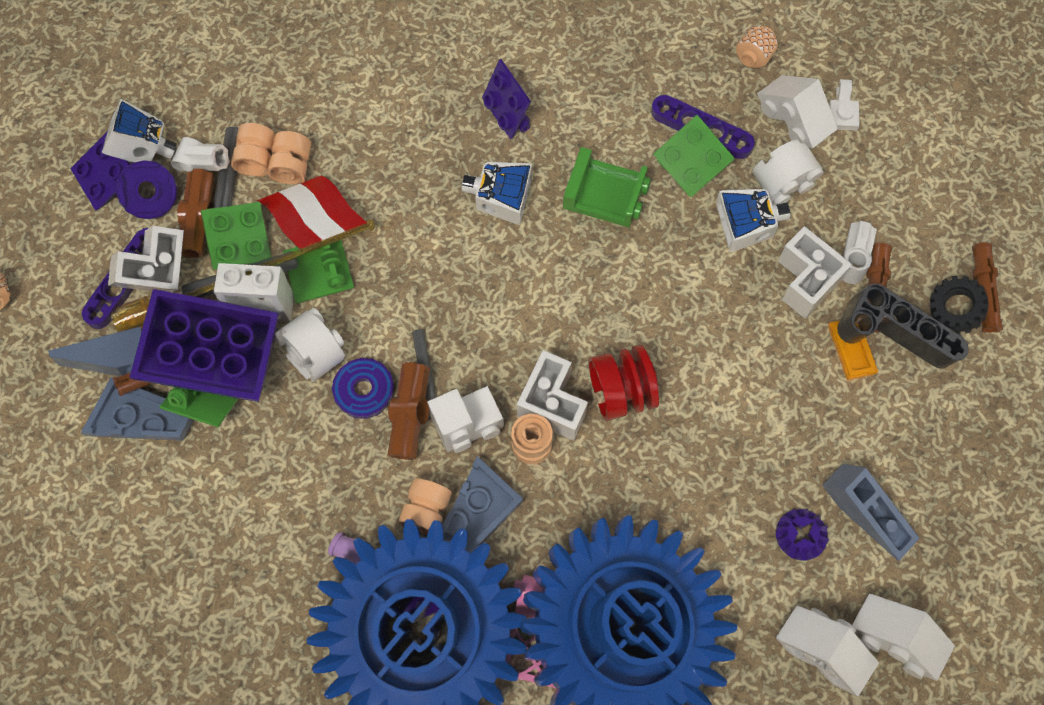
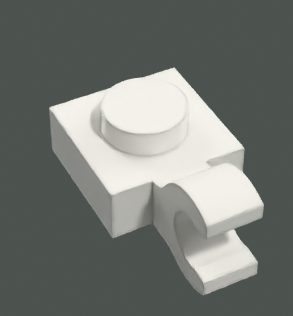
M840 79L839 87H836V100H830L829 107L838 128L837 130L857 131L859 128V101H850L852 80Z

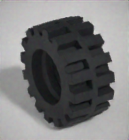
M952 276V280L948 281L946 278L942 280V285L939 286L937 284L934 288V293H931L930 310L932 317L961 335L962 331H965L967 334L972 332L973 328L978 329L981 326V322H984L987 318L988 296L985 288L979 286V282L975 279L970 281L968 276H963L962 279H958V276ZM955 295H965L972 300L973 307L967 314L961 316L952 315L946 310V302Z

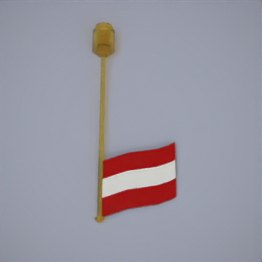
M322 175L257 200L273 215L284 235L299 249L260 264V266H275L367 229L372 231L375 228V223L372 220L365 221L348 205L337 187ZM250 270L246 272L247 276L252 274ZM215 282L183 295L195 297L213 290ZM144 296L117 307V311L111 313L116 330L121 332L140 326L143 328L150 299Z

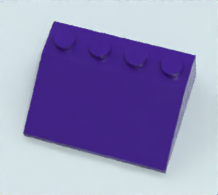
M153 289L130 379L259 402L274 350L275 333L279 327V314L262 309Z

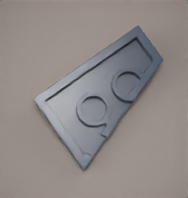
M110 378L81 433L84 436L183 441L193 419L160 409V405L166 398L140 388L120 397L113 379Z
M478 456L472 465V470L466 482L464 481L459 491L460 494L452 510L449 511L443 523L444 541L450 543L455 533L460 528H463L469 534L466 551L472 553L523 503V498Z

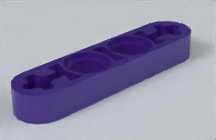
M660 95L653 100L651 114L656 121L679 131L685 126L682 122L683 118L689 116L694 118L698 115L709 129L715 128L722 132L723 136L718 139L734 158L745 159L751 155L755 141L748 132L671 96ZM664 105L669 106V110H666L664 113L659 111ZM677 110H679L677 120L673 119L674 114L676 115ZM728 134L732 135L728 144H726ZM740 141H744L745 146L738 149L736 147Z
M148 228L139 230L123 252L138 254L135 252L137 250L141 254L144 247L142 242L145 237V230ZM109 272L82 309L83 320L94 329L106 327L134 290L122 288L119 295L115 297L108 296V290L111 287L108 286ZM104 298L111 306H108L106 303L103 304L100 300ZM93 311H101L103 316L101 318H93L91 314Z

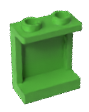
M581 147L563 196V209L630 228L632 219L638 220L643 203L638 202L640 195H646L651 178L646 177L648 167L642 165L640 172L594 160L591 159L592 150Z

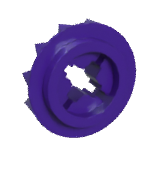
M793 509L783 515L777 524V543L781 550L789 557L801 561L811 560L824 551L829 541L827 534L828 526L824 525L820 515H816L808 509ZM810 524L811 528L807 534L810 541L804 538L795 544L794 541L798 534L795 527L803 529Z

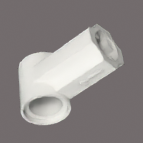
M183 137L171 161V166L179 172L182 170L190 172L193 169L220 171L221 169H226L230 162L228 149L221 144H202L193 138Z
M860 221L850 225L843 257L859 268L851 265L843 279L844 282L856 284L862 281L872 262L871 253L877 229L871 223Z

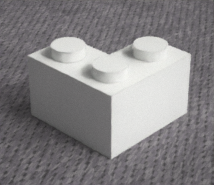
M782 75L757 93L763 113L769 118L786 122L791 141L795 139L801 141L803 139L809 148H814L838 129L819 79Z
M151 226L145 230L143 255L118 251L111 256L108 286L152 291L153 289L167 292L177 291L184 230Z
M804 226L785 245L778 260L779 263L797 276L789 285L782 300L806 319L844 279L852 264Z
M543 350L517 403V416L521 417L529 413L539 414L548 420L553 432L574 441L587 414L588 402L563 391L571 375L572 362Z
M488 386L462 398L458 390L455 389L427 402L432 421L447 452L452 450L455 453L462 452L471 447L472 441L481 437L484 440L491 439L501 432L500 429L504 427L503 417Z
M870 593L852 624L856 629L855 633L871 647V651L879 652L880 649L887 651L890 656L904 665L903 670L918 679H922L925 676L937 681L955 647L927 612Z
M797 605L776 637L791 655L817 667L830 683L857 697L879 664L870 652L871 647L856 636L855 627L843 619L831 620L825 613L816 608L808 610Z

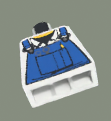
M120 99L111 118L102 153L134 163L143 160L152 161L155 153L171 159L177 143L161 137L164 127L162 120Z
M486 162L481 177L464 175L462 192L476 194V210L520 225L532 180V164Z
M765 189L719 191L716 206L730 252L773 238L778 228V221L790 219L788 203L772 204L769 193Z

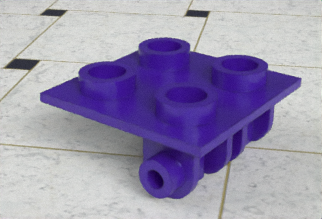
M499 59L482 99L485 107L490 109L497 119L499 127L512 139L518 129L521 132H525L530 128V119L525 113L531 101L502 59Z
M107 132L70 168L95 211L102 208L116 194V181L122 170L130 165L127 160L102 153Z

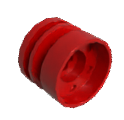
M641 344L633 346L631 354L628 349H621L619 353L620 364L618 365L609 352L589 357L588 366L594 393L603 391L605 402L599 403L598 406L605 421L625 417L627 415V401H630L637 413L643 412L644 403L650 410L659 406L656 371L646 349Z

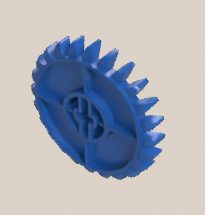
M626 515L618 521L614 536L610 535L606 519L601 518L592 525V542L589 543L582 529L578 527L569 534L571 554L560 544H555L549 549V558L555 569L552 571L542 565L535 568L533 577L543 589L541 592L530 591L524 594L523 602L529 608L535 610L536 614L535 618L522 621L520 629L528 635L535 636L536 644L524 650V657L529 661L541 660L543 669L534 678L536 686L541 687L553 684L557 689L552 695L551 705H569L570 703L572 705H683L684 703L687 705H712L706 695L699 689V686L703 685L713 688L726 686L728 681L709 666L711 662L717 663L735 659L736 653L716 645L715 637L737 631V624L714 620L713 613L725 608L733 600L732 596L707 595L705 590L713 585L722 574L720 570L707 571L699 575L695 574L693 569L705 552L702 548L694 549L679 557L675 553L681 543L683 532L678 530L664 538L660 544L656 543L658 521L653 519L646 523L639 531L637 537L633 536L632 516ZM634 622H635V625L631 628V630H632L635 634H632L631 631L629 630V628H630V627L634 624ZM626 647L634 657L628 655L621 649Z
M407 519L404 523L402 540H397L393 531L385 525L378 527L381 547L377 549L364 539H355L353 543L361 560L356 564L349 559L335 557L333 564L345 577L342 583L319 581L317 585L323 593L334 599L332 606H318L309 609L311 617L328 623V630L309 636L307 644L316 647H329L330 655L313 665L312 671L313 673L336 671L338 678L325 691L324 696L326 699H332L349 692L353 697L348 705H480L479 700L482 697L495 705H502L504 695L495 683L497 677L508 681H517L519 676L516 668L506 661L507 654H523L524 650L527 649V645L524 642L510 637L511 629L519 628L520 623L527 620V616L509 612L508 605L516 601L522 595L520 588L501 589L499 582L509 571L507 563L498 564L488 569L484 565L491 551V546L488 543L481 544L470 553L466 551L468 531L460 528L450 543L444 541L445 532L443 524L437 520L432 522L427 538H421L416 522L412 519ZM411 597L426 598L416 611L403 612L398 607L401 602ZM435 603L439 610L422 630L428 636L427 640L425 641L423 638L414 640L402 656H399L396 650L412 632V629L407 625L408 621L412 623L421 621ZM390 617H398L392 628L397 634L390 641L388 635ZM445 617L448 627L447 642L445 646L438 643L431 649L438 657L426 663L410 662L409 660L417 651L422 652L437 642L440 631L436 627Z

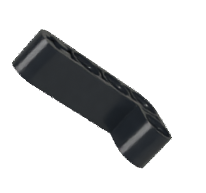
M880 284L868 285L854 295L837 327L840 338L849 344H855L874 333L875 330H878L936 368H946L964 359L969 351L968 344L961 335Z

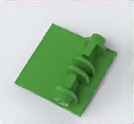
M698 115L653 153L658 163L668 171L689 197L697 193L735 159Z
M260 202L201 210L213 270L218 269V263L245 265L271 258Z
M340 237L302 252L297 247L283 251V254L290 251L294 252L298 259V267L288 271L296 304L354 288Z
M174 387L160 405V409L219 427L238 401V398Z

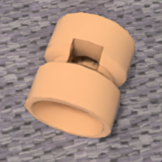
M244 123L240 125L236 137V147L232 155L231 167L243 175L266 176L275 136L273 130L257 123Z
M293 131L276 133L267 175L278 183L295 185L303 183L307 171L306 162L309 160L311 150L309 138Z
M529 413L518 418L512 426V449L519 461L535 465L548 458L552 451L553 430L545 417Z
M414 478L408 491V499L411 503L403 505L398 523L404 527L405 521L412 519L416 522L420 533L428 535L429 528L434 520L441 521L442 523L443 517L439 512L445 511V508L448 507L452 492L435 482Z

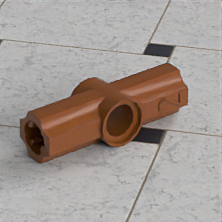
M193 169L187 173L184 200L179 202L177 209L180 230H184L181 256L187 258H200L205 254L207 239L201 210L213 208L212 194L215 177L212 172L205 171L204 169Z
M405 362V364H402L397 397L392 398L388 407V415L392 423L387 454L389 457L404 460L416 459L421 426H424L429 418L428 401L425 398L430 367L415 362Z

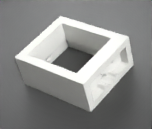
M218 263L214 293L220 302L277 312L279 314V322H291L294 294L281 267ZM247 271H252L251 275H246Z

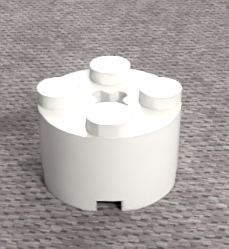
M798 139L792 140L770 153L772 158L766 164L761 160L752 171L761 187L768 191L771 202L774 204L788 202L791 199L790 194L797 190L800 194L809 191L815 186L813 181L824 174L821 165L803 139L801 141Z
M315 308L303 312L275 333L279 346L281 347L284 344L287 346L288 353L285 356L304 378L309 379L311 377V382H315L343 361L345 357L341 346L344 345L342 337L334 329L329 331L323 324L324 319Z

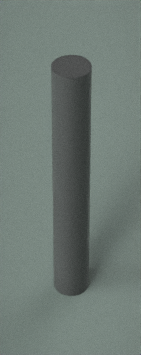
M418 329L412 332L417 363L430 367L425 398L427 401L436 398L424 330Z

